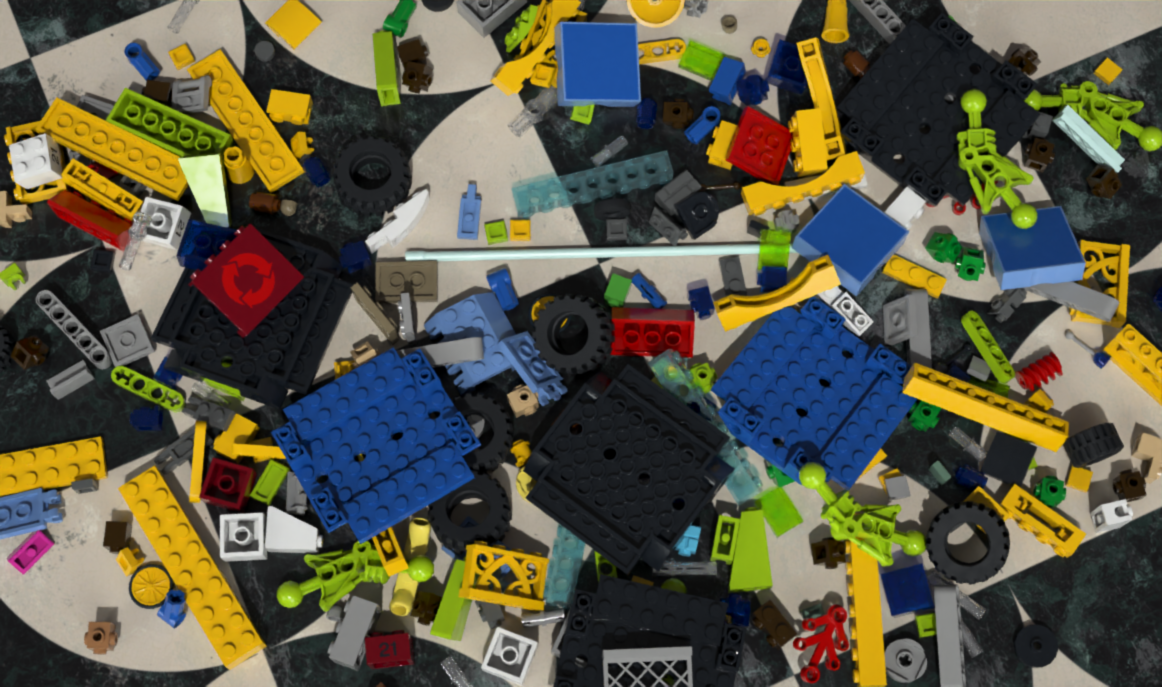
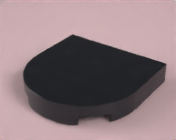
M693 192L674 204L678 215L693 240L712 229L717 223L720 206L717 199L709 193Z

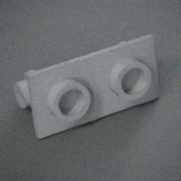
M288 472L286 513L304 516L305 510H307V494H305L295 473Z

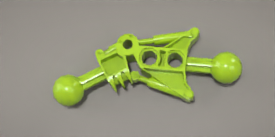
M1090 81L1083 82L1080 86L1067 87L1063 83L1059 87L1058 96L1041 95V93L1034 89L1028 98L1023 100L1036 111L1041 107H1058L1059 113L1066 105H1069L1114 150H1117L1121 144V129L1137 137L1139 145L1144 150L1155 151L1162 146V131L1158 127L1149 126L1143 128L1127 119L1130 115L1141 111L1144 106L1142 101H1131L1109 93L1106 95L1097 92L1096 84Z
M968 90L961 97V106L968 113L969 129L957 134V140L960 141V144H958V165L963 170H967L970 177L969 181L980 203L983 214H988L992 203L1001 196L1012 210L1011 219L1013 224L1018 228L1028 229L1036 223L1038 218L1037 211L1032 205L1022 203L1011 188L1018 185H1030L1034 177L1024 172L1005 156L1002 157L996 152V145L993 144L996 138L992 137L996 134L995 131L987 128L982 129L981 112L987 104L986 96L980 90ZM987 164L991 166L992 170L984 171L982 165ZM972 169L984 183V192L977 177L974 176ZM994 181H1002L1004 187H997Z
M808 462L801 467L799 471L801 484L806 488L816 489L826 502L821 508L822 513L820 516L822 519L829 520L831 534L834 539H849L857 544L859 549L878 560L882 566H891L893 564L891 555L892 543L901 545L903 552L908 556L917 557L925 552L927 539L919 530H909L906 533L894 530L896 516L901 511L899 504H865L861 506L857 501H854L853 495H849L848 489L836 494L825 482L826 471L819 463ZM864 511V513L854 515L855 512Z
M357 541L351 550L343 551L342 549L318 555H305L304 561L308 566L316 570L317 576L299 584L294 581L282 583L277 590V600L282 606L293 608L302 602L304 595L321 588L322 596L319 606L324 612H327L338 600L355 589L356 585L361 581H374V583L381 581L382 584H386L390 577L383 567L375 545H371L369 541L362 544ZM416 555L410 561L406 560L409 568L400 572L408 573L409 577L417 582H426L434 573V563L425 555Z

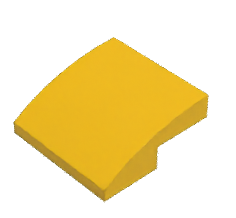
M288 0L265 22L293 50L322 23L298 0Z

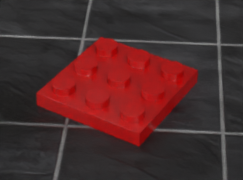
M747 106L742 112L725 160L765 183L778 186L791 151L793 133H790L788 128Z

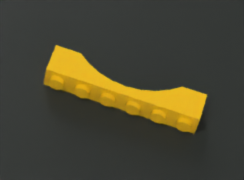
M550 0L546 5L545 27L536 46L525 57L503 64L490 82L507 96L513 93L517 94L524 86L522 84L525 78L528 79L534 73L533 67L535 64H539L545 58L546 54L544 52L546 49L552 48L555 44L554 27L559 22H567L569 18L573 19L579 12L577 8L581 2L579 0Z
M812 38L798 42L797 47L814 108H821L826 158L829 161L846 155L847 150L844 138L841 135V126L818 38Z
M855 151L837 157L834 164L823 175L806 184L776 186L761 181L742 187L741 196L748 215L755 214V216H758L771 208L777 210L790 202L794 204L799 203L808 196L818 197L827 190L837 191L844 184H858L863 179L865 171L859 155Z
M829 255L809 262L793 281L776 291L756 296L731 294L714 301L713 304L726 332L784 307L794 305L801 300L813 297L818 293L830 290L840 285V281Z

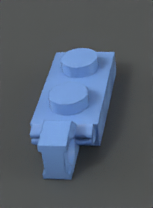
M468 184L467 195H462L460 200L458 239L478 240L481 196H476L477 188L473 184Z

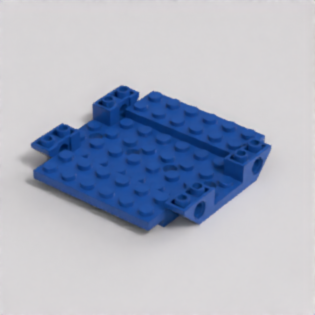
M813 296L800 310L802 314L791 306L773 312L713 385L711 391L726 402L718 411V414L729 432L798 484L802 485L799 480L801 467L808 462H816L822 465L826 471V483L832 479L842 488L850 490L916 402L917 398L902 393L903 387L899 385L903 384L904 377L912 366L882 344H879L874 350L842 327L846 320L844 317ZM842 351H849L852 357L845 358L842 355ZM819 380H827L829 387L821 386ZM796 409H804L806 416H799ZM773 439H781L783 446L778 447L774 445Z
M393 347L284 408L283 411L290 422L271 432L327 532L330 533L348 522L360 544L474 479L473 473L462 456L481 446L461 412H458L445 392L439 377L420 348L401 360ZM432 412H440V416L438 418H429ZM398 432L403 433V437L400 440L392 439L394 434ZM357 455H366L363 461H355ZM320 476H328V480L326 482L318 483V479Z

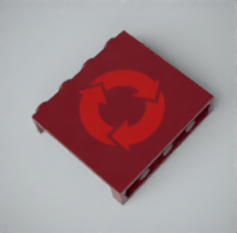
M251 223L246 228L242 225L234 233L237 236L234 240L224 242L219 247L221 252L217 256L212 254L204 262L207 266L202 271L198 268L190 276L192 281L188 284L189 286L194 285L239 329L237 333L242 338L247 336L304 278Z

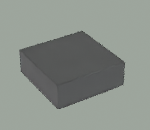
M606 219L607 241L627 240V219Z
M93 478L71 482L72 489L78 494L98 490V483Z

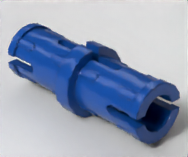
M641 273L636 274L631 279L632 283L642 293L641 296L647 299L656 309H662L667 304L655 291V286L650 285Z

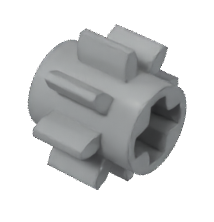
M685 0L683 9L688 10V16L700 18L701 14L706 12L708 2L705 0Z
M791 210L779 212L777 214L778 218H775L774 221L776 231L781 230L783 235L796 232V227H799L800 224L798 214L793 215Z

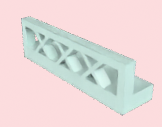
M1066 105L1054 117L1052 121L1098 165L1113 168L1116 173L1122 169L1120 165L1125 159L1069 105Z

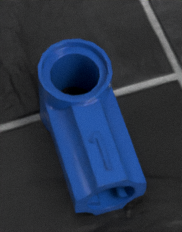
M138 43L128 44L124 49V53L129 63L135 67L146 82L147 80L156 79L160 73L157 66ZM133 53H139L136 57H131Z
M707 107L703 114L684 131L687 139L692 144L697 145L706 135L715 130V127L720 124V111L716 107ZM714 116L716 120L709 121L707 117Z
M506 268L486 275L492 292H495L502 311L511 310L519 305Z
M170 590L166 594L164 604L157 613L158 617L174 629L186 617V612L183 611L186 601L184 599L185 593L181 590Z

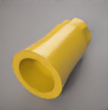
M828 0L825 23L821 35L823 40L830 43H842L848 40V9L846 7V0Z
M236 146L228 147L225 150L224 163L229 180L236 184H244L251 180L254 175V168L245 153Z

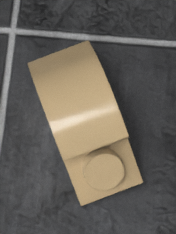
M0 191V226L12 228V221L24 222L26 219H32V211L27 204L12 205V197L8 192Z
M1143 432L1136 438L1131 456L1147 462L1143 477L1146 483L1150 484L1159 479L1162 473V440Z

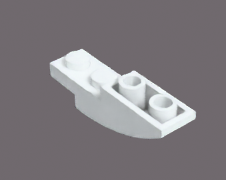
M427 189L422 192H416L408 202L399 204L395 211H393L395 220L388 221L380 231L373 232L367 237L365 243L371 254L386 243H389L394 248L411 233L428 206L430 197Z
M838 286L814 295V297L844 317L846 320L843 325L858 336L874 322L847 292L843 293Z

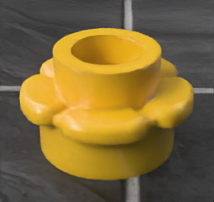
M758 39L753 43L751 51L757 57L763 58L770 53L771 48L767 40Z

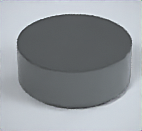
M261 41L255 46L254 51L260 61L267 62L275 56V49L272 43Z

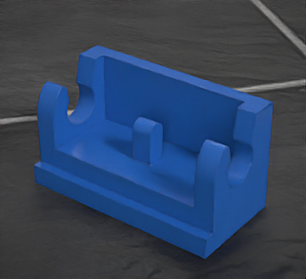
M727 57L723 58L709 88V92L713 94L712 98L728 105L732 104L746 74L743 62Z

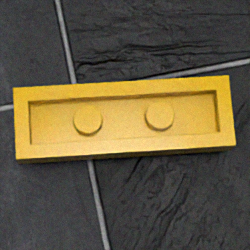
M896 255L891 257L882 271L883 274L915 289H927L928 295L937 299L947 281L946 278Z

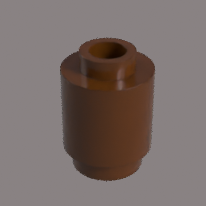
M851 50L843 58L845 60L843 65L856 78L862 79L871 68L870 63L858 50L855 52Z
M259 191L251 194L249 207L254 209V211L274 215L276 211L280 210L281 200L278 199V195Z

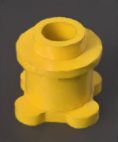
M518 440L512 444L513 447L510 451L514 453L517 459V467L526 464L532 454L529 448V441Z

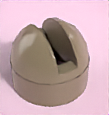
M728 16L722 20V29L725 33L732 34L737 30L736 18Z
M282 200L281 212L286 216H292L296 212L297 203L291 200Z

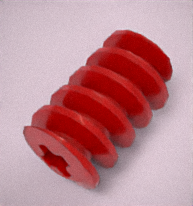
M1050 352L1049 355H1044L1042 359H1037L1035 363H1030L1028 367H1023L1021 371H1016L1015 378L1024 390L1028 389L1030 392H1034L1033 385L1041 388L1040 381L1048 384L1047 377L1053 381L1056 379L1054 373L1059 377L1062 376V366L1058 357L1053 352Z

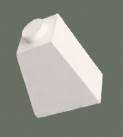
M268 506L265 549L268 552L319 554V548L323 547V535H320V531L317 528L273 506Z

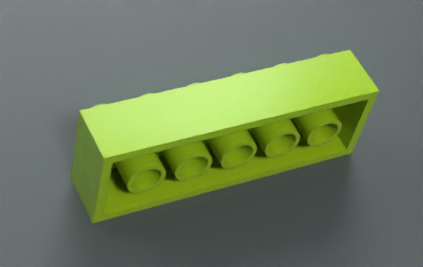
M124 88L105 120L179 157L222 152L224 162L225 150L235 145L230 134L127 88Z

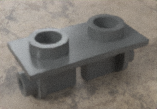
M654 207L649 223L674 247L679 239L684 240L688 236L687 230L678 223L674 224L675 220L667 214V211Z
M1023 288L1004 290V294L991 304L992 308L987 314H996L995 318L1000 323L1006 321L1014 312L1010 305L1012 304L1017 308L1026 299L1027 291Z

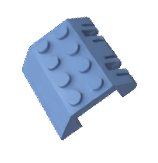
M493 292L472 295L436 313L424 324V328L430 334L431 340L438 339L441 335L444 336L438 343L482 337L484 359L445 366L448 369L449 375L456 374L459 370H462L463 373L454 380L455 386H458L457 390L460 396H465V393L475 391V385L509 368L512 371L515 370L497 344L502 339L514 336L516 333Z

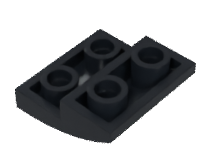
M997 431L980 473L1011 486L1016 484L1021 488L1037 447Z

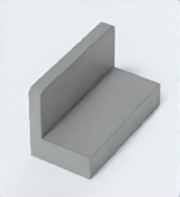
M82 360L47 380V383L51 388V394L59 400L95 378L86 362Z

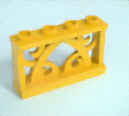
M542 0L541 4L537 5L535 21L528 32L527 38L522 40L520 45L522 50L520 55L515 56L514 61L529 54L531 46L534 48L541 38L545 27L543 18L546 15L547 0ZM579 11L573 19H569L575 22H587V13ZM552 50L540 64L556 69L551 85L557 88L558 63L553 58L551 61L549 60L555 55V50Z
M40 121L6 127L7 134L4 135L6 145L9 146L17 143L20 135L28 134L31 138L36 137L33 132H36L35 129ZM58 143L63 172L66 168L63 146ZM8 152V160L9 163L12 164L10 152ZM11 170V171H10L11 178H12L13 182H15V181H14L13 170ZM62 178L46 183V185L58 187L44 190L45 184H43L34 193H27L24 187L15 183L14 196L23 205H28L29 203L50 199L64 190L71 192L70 185L63 182Z
M1081 239L1077 244L1083 257L1086 251H1094L1098 255L1099 261L1097 262L1096 258L1090 255L1091 261L1085 260V268L1087 270L1083 273L1082 280L1074 281V283L1091 289L1087 280L1092 274L1101 269L1103 276L1109 282L1114 283V287L1106 289L1103 294H1111L1120 303L1110 322L1069 307L1071 321L1121 328L1126 323L1130 245H1114ZM1102 252L1116 254V256L1104 259ZM1109 270H1115V275H1109Z
M1127 324L1101 352L1162 406V353L1133 326Z
M474 541V544L466 545L467 553L462 588L459 589L458 597L532 611L544 610L545 602L543 601L547 563H549L548 558H543V554L530 552V555L524 554L522 549L513 548L511 551H508L506 546L502 545L488 547L487 542ZM481 553L487 557L486 562L480 560L481 566L485 568L483 571L476 564L477 556ZM493 555L501 556V557H499V558H497V559L494 560V556H493ZM532 563L536 568L535 576L528 580L526 576L530 575L533 570L528 571L527 564ZM507 564L516 575L518 581L510 583L504 594H501V585L492 576V573L500 566ZM475 573H477L480 576L478 577L473 588ZM488 579L494 584L493 590L488 589L490 582H487ZM533 583H534V585H533V593H532V597H531V590H530V585H529V584H533ZM517 585H520V588H516L518 590V594L515 595L513 593V588Z

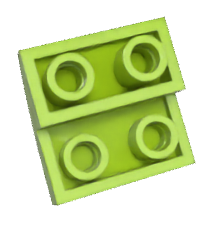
M530 5L516 18L515 27L505 37L506 52L510 53L526 37L535 21L538 6Z

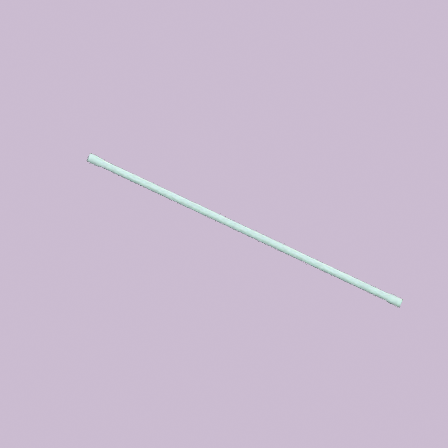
M793 243L675 247L406 251L405 260L479 261L798 252L792 249Z

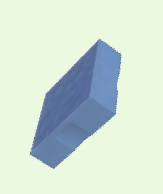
M559 22L554 27L555 55L558 63V106H588L597 104L607 107H634L641 102L637 23Z
M844 184L796 235L792 249L810 262L829 255L840 285L857 296L874 278L877 270L887 263L905 243L910 231Z
M1061 206L1036 209L1037 221L1028 229L1018 228L1013 224L1011 219L1012 212L981 216L979 235L985 251L992 261L993 271L1000 290L1030 287L1044 283L1055 284L1082 280L1086 262Z

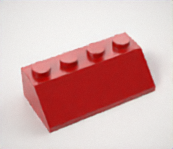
M64 190L47 201V204L57 217L125 253L136 238L133 235L135 224L126 218L124 220L118 218L115 212L109 209L107 211L101 209L98 203L92 200L90 202L84 200V197L75 191L71 193Z
M612 307L611 324L615 326L612 336H615V342H611V348L613 349L610 355L693 358L694 310Z

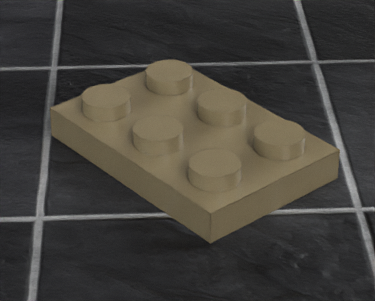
M437 261L376 262L375 301L378 303H398V301H401V293H409L412 303L438 302Z
M358 283L354 284L351 290L356 302L392 345L399 341L397 336L399 331L396 328L395 322L390 316L386 318L384 309L377 301L374 303L371 293L365 286L361 288Z

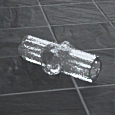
M554 86L545 88L535 99L527 102L526 107L508 124V128L515 136L521 138L535 123L542 121L544 114L558 102L557 89ZM532 109L539 110L538 113H531L530 111Z

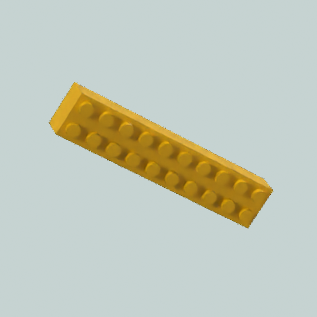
M154 465L120 486L118 490L177 588L185 593L184 599L224 666L231 670L267 647L161 471Z

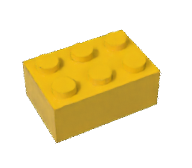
M821 108L796 111L791 120L788 121L789 132L793 133L791 151L795 152L796 160H793L794 172H797L798 177L821 175L828 169Z

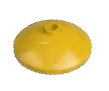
M626 0L635 20L645 26L657 28L672 23L682 12L685 0Z

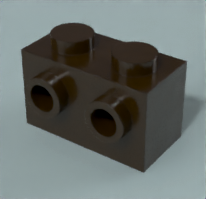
M771 600L753 612L751 616L755 627L765 633L767 642L771 647H776L777 650L781 649L797 635L796 631Z

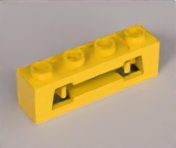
M72 158L61 174L63 182L105 208L115 212L123 219H129L134 223L139 216L143 206L142 200Z
M1016 484L1008 490L999 503L1010 515L1008 519H1013L1017 522L1018 527L1022 530L1033 533L1040 543L1050 545L1054 548L1053 551L1061 557L1065 556L1068 558L1071 556L1086 535L1085 532ZM1028 507L1026 510L1034 514L1036 517L1044 521L1052 528L1060 529V531H1058L1056 535H1054L1055 532H1053L1048 527L1040 523L1038 520L1033 518L1028 513L1023 514L1022 511H1024L1025 508Z

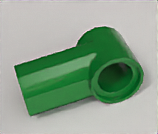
M400 0L393 13L386 17L383 23V30L392 31L393 35L402 38L408 28V21L416 10L417 5L412 0Z

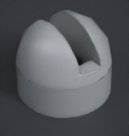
M334 604L327 611L326 618L336 622L343 621L344 610L342 606Z

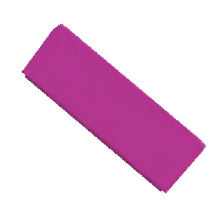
M41 530L34 531L6 559L24 575L54 543Z

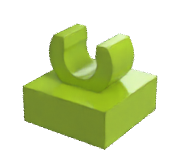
M16 263L0 272L1 280L13 290H17L14 285L16 281L20 280L23 284L26 283V280L23 278L25 274Z

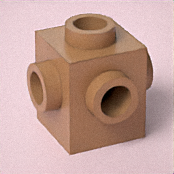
M89 622L88 632L84 636V643L87 645V649L92 650L93 654L106 655L107 651H114V645H117L118 634L115 632L116 625L111 622Z

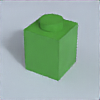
M613 273L604 294V302H607V305L610 307L623 308L632 286V280Z

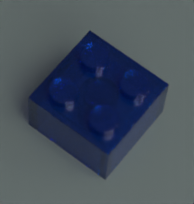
M780 39L775 46L764 82L801 95L806 89L808 82L801 63L798 47L795 44Z
M923 563L881 574L892 617L898 618L935 608L933 591L926 566Z

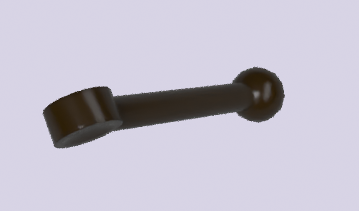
M739 182L717 186L701 184V192L730 188L739 190L741 185Z

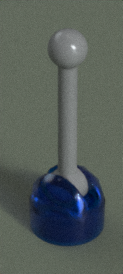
M1066 332L1065 336L1067 339H1072L1093 355L1094 364L1100 369L1111 359L1112 356L1107 352L1099 351L1096 353L1077 339L1073 332Z

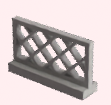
M692 646L602 650L604 687H612L614 684L623 687L617 680L625 671L635 680L629 687H633L636 683L646 687L639 679L647 670L657 679L650 687H654L658 682L662 683L665 687H669L661 680L669 670L679 678L671 687H676L680 681L688 687H693ZM678 660H686L687 670L680 676L672 666ZM656 661H661L667 667L659 677L650 669ZM665 661L673 662L670 665H668ZM630 662L626 667L621 664ZM633 662H639L645 668L637 678L628 670ZM643 662L651 663L648 666H646ZM608 663H617L623 668L615 679L608 673ZM686 674H687V681H685V680L683 679ZM608 677L612 680L610 685L608 683Z

